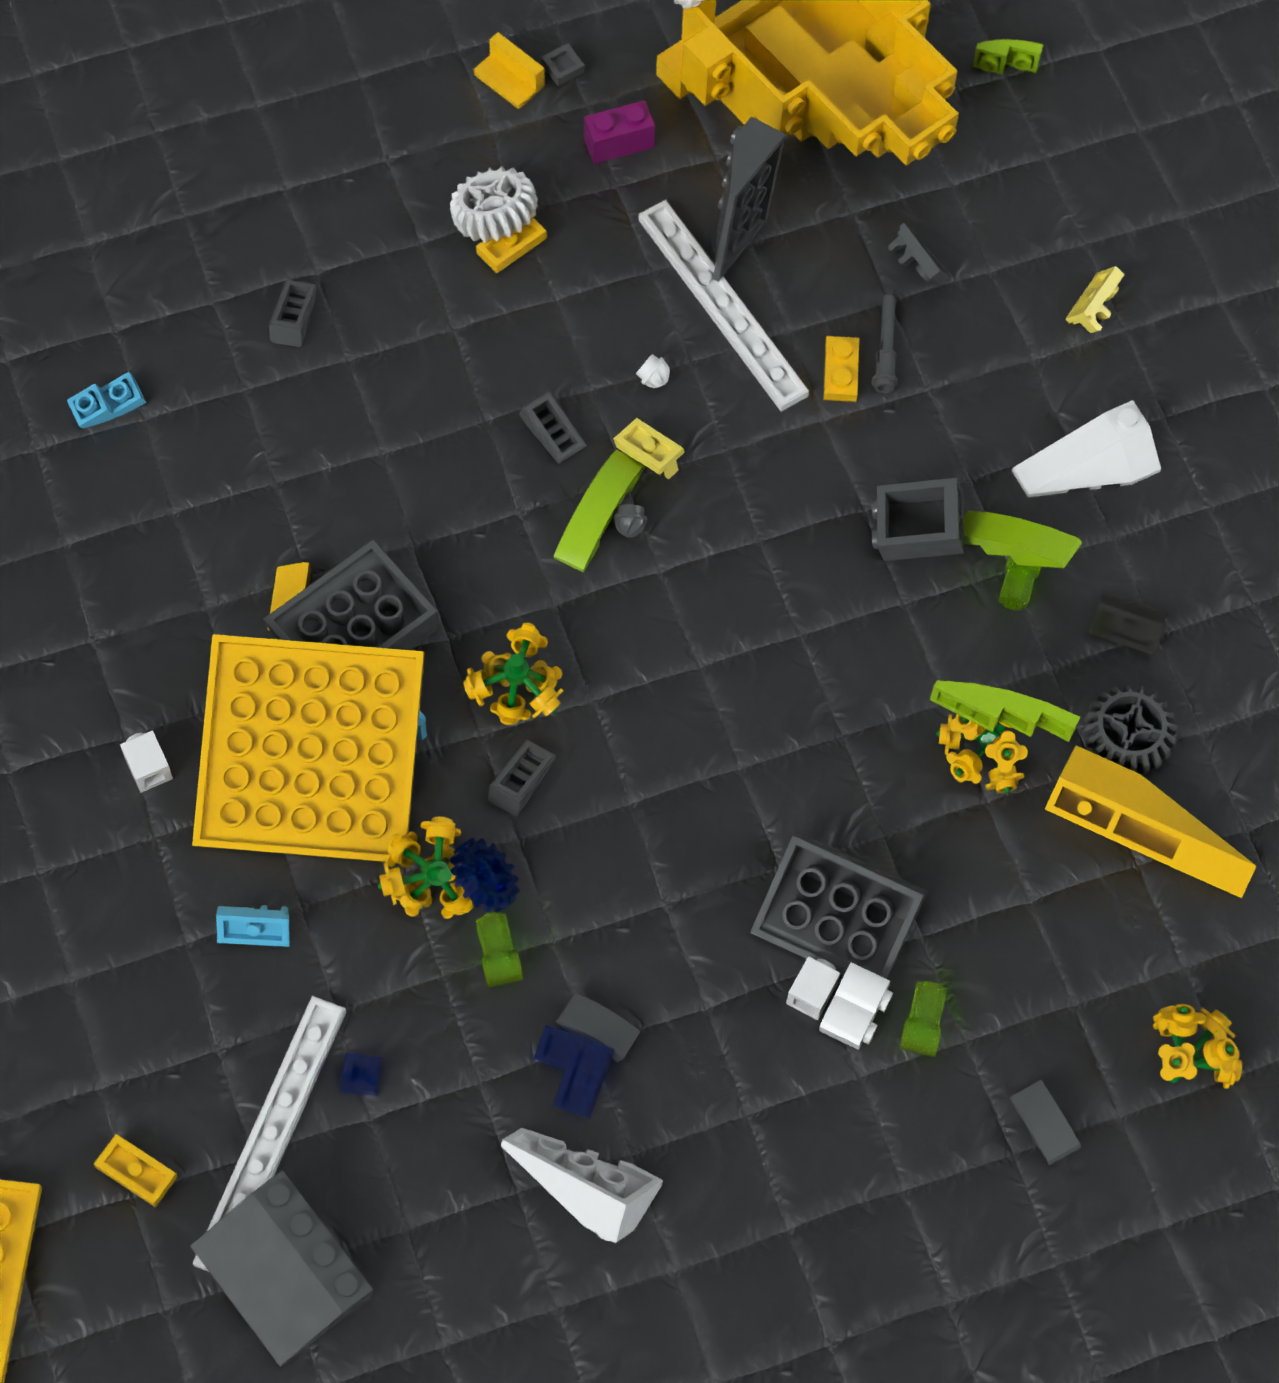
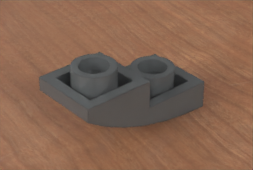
M576 993L572 995L555 1021L582 1044L590 1040L616 1062H619L626 1056L640 1033L637 1028L616 1013Z
M1042 1080L1010 1096L1013 1107L1028 1128L1033 1141L1049 1165L1082 1148Z

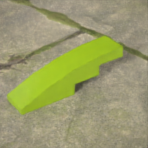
M970 510L963 517L964 544L980 545L987 555L1010 556L1016 565L1065 568L1082 544L1081 540L1075 536L1021 518Z
M937 680L930 697L931 701L991 732L994 731L1000 721L1029 737L1032 736L1038 726L1069 742L1081 718L1062 708L1030 696L975 683Z

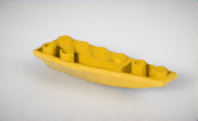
M1077 745L1069 757L1045 807V810L1240 898L1243 897L1256 869L1254 863L1141 774Z

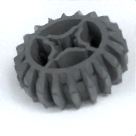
M1130 684L1124 687L1123 692H1121L1115 685L1111 688L1110 695L1104 691L1100 693L1098 701L1094 700L1090 703V712L1085 713L1083 721L1087 725H1084L1082 729L1083 736L1088 737L1085 741L1086 748L1094 749V754L1134 772L1138 768L1145 775L1149 772L1150 766L1158 769L1162 764V760L1166 761L1170 757V749L1174 748L1176 744L1174 735L1177 733V725L1172 724L1175 718L1174 712H1165L1168 706L1167 701L1157 703L1156 692L1150 694V696L1144 695L1145 689L1143 686L1139 687L1137 692H1133ZM1116 711H1129L1127 714L1123 715L1114 713L1113 716L1109 715ZM1142 716L1148 719L1151 724L1147 723ZM1130 721H1133L1132 733L1129 740H1127V728ZM1108 737L1113 738L1117 742V745H1115ZM1135 746H1151L1147 749L1140 751H1130V749Z

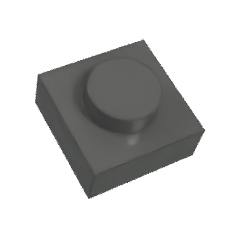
M568 43L541 57L542 66L557 86L585 73V65Z

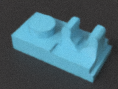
M267 905L261 906L260 909L218 906L216 913L217 943L289 947L290 926L288 907L282 906L280 911L268 910Z

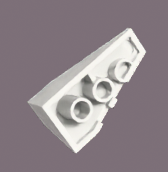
M1133 400L1101 414L1012 468L1014 476L1028 498L1067 493L1070 489L1089 487V490L1101 489L1102 485L1119 483L1120 486L1132 485L1161 471L1151 428Z
M524 1128L502 1139L501 1146L584 1227L597 1233L600 1238L617 1243L633 1232L662 1186V1179L631 1163L620 1160L618 1166L598 1160L599 1153L588 1149L586 1153L573 1152L566 1149L564 1141Z

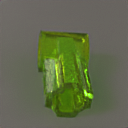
M1009 556L1005 567L1007 573L998 602L1011 610H1026L1035 578L1038 579L1041 567L1016 565Z
M494 912L476 919L477 933L483 952L481 960L487 988L523 981L520 959L517 949L513 948L506 913Z
M931 981L916 983L909 1018L906 1017L899 1049L931 1057L936 1056L942 1025L939 1024L944 1009L947 988Z

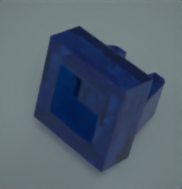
M345 1053L340 1091L377 1096L383 1062L382 1057Z

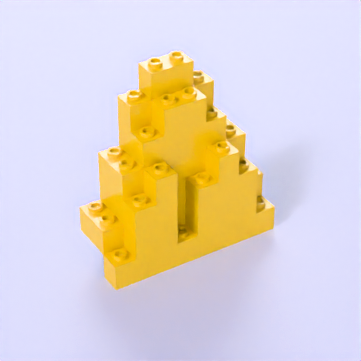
M703 0L699 6L690 7L689 9L683 8L682 40L657 56L656 75L679 99L691 93L705 106L714 100H721L744 125L752 116L786 135L794 134L801 142L812 135L816 136L827 149H830L837 143H843L856 157L865 150L871 151L877 158L886 152H893L907 166L916 159L921 160L926 157L931 149L940 142L946 143L957 130L959 113L945 99L955 90L958 71L925 39L931 6L928 0H741L717 17H715L716 0Z

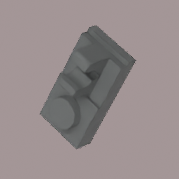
M905 223L900 225V230L897 232L899 236L889 244L888 249L896 254L900 249L905 248V254L898 262L907 267L916 260L919 265L915 268L926 282L933 280L942 286L951 278L917 232Z

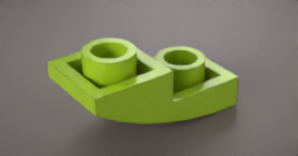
M1010 39L981 42L977 44L972 67L982 69L985 72L1003 75L1005 66L1009 65L1019 70H1028L1036 73L1043 44Z

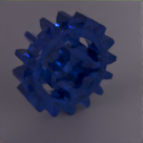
M471 838L453 851L455 855L449 861L454 865L450 870L451 873L458 878V881L454 884L456 887H463L465 890L463 897L465 899L469 897L473 900L474 907L477 908L482 904L485 912L489 913L493 909L496 913H499L516 900L515 895L520 892V889L514 884L519 881V877L512 874L511 870L515 868L514 865L506 863V854L497 851L494 843L488 847L483 838L478 841Z

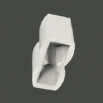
M851 962L826 1011L819 1031L858 1050L862 1042L869 1045L878 1026L872 1021L878 1010L885 1012L893 995V992L888 990L890 980Z

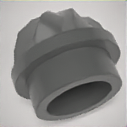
M624 504L618 506V513L614 515V521L619 533L627 538H632L643 532L648 517L645 516L644 507Z

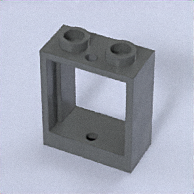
M957 478L877 486V499H872L873 518L877 519V529H872V543L874 549H879L883 561L964 554L963 492ZM944 500L945 532L890 538L889 505Z

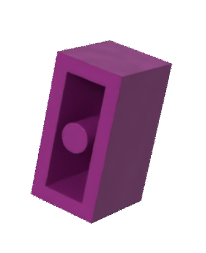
M645 100L584 117V140L594 164L654 148L655 124Z

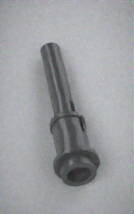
M885 295L883 297L880 350L876 352V371L872 377V385L875 387V390L883 394L893 392L894 388L898 385V379L895 376L897 353L893 351L896 298L893 295Z

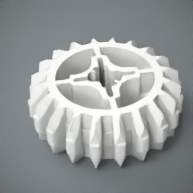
M503 166L495 171L491 168L484 173L477 171V176L473 178L466 177L465 184L457 185L458 191L452 193V201L450 202L452 219L458 230L462 232L464 237L470 236L473 241L481 238L484 243L490 239H495L498 242L500 237L507 236L510 238L511 233L522 232V226L530 225V218L536 216L535 210L538 206L533 183L525 176L524 172L517 173L515 168L506 171Z

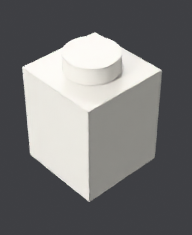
M153 730L148 733L134 734L126 742L120 744L124 758L140 793L173 779L169 765Z
M808 956L788 992L786 1004L819 1020L838 985L840 972L836 971L835 966L821 958L815 960Z

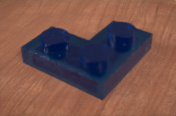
M545 1025L534 1059L565 1070L553 1106L590 1119L615 1049Z

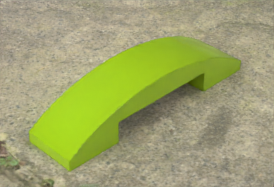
M615 450L602 466L581 499L559 542L554 559L584 573L599 548L600 538L616 513L618 506H620L627 492L631 493L646 467L644 464L625 453Z

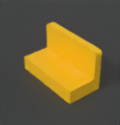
M497 32L489 39L490 55L474 68V75L516 108L520 109L545 87L544 67Z

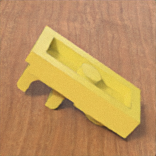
M1117 266L1097 272L1065 320L1073 324L1081 323L1090 333L1100 331L1102 326L1096 321V316L1101 321L1111 316L1110 311L1103 303L1110 300L1118 292L1119 287L1117 285L1125 274Z
M638 418L633 420L613 438L618 449L657 474L661 475L664 472L665 477L670 479L679 471L676 460L683 455L684 448Z

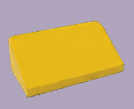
M301 562L277 567L270 614L309 586L311 578L310 563Z

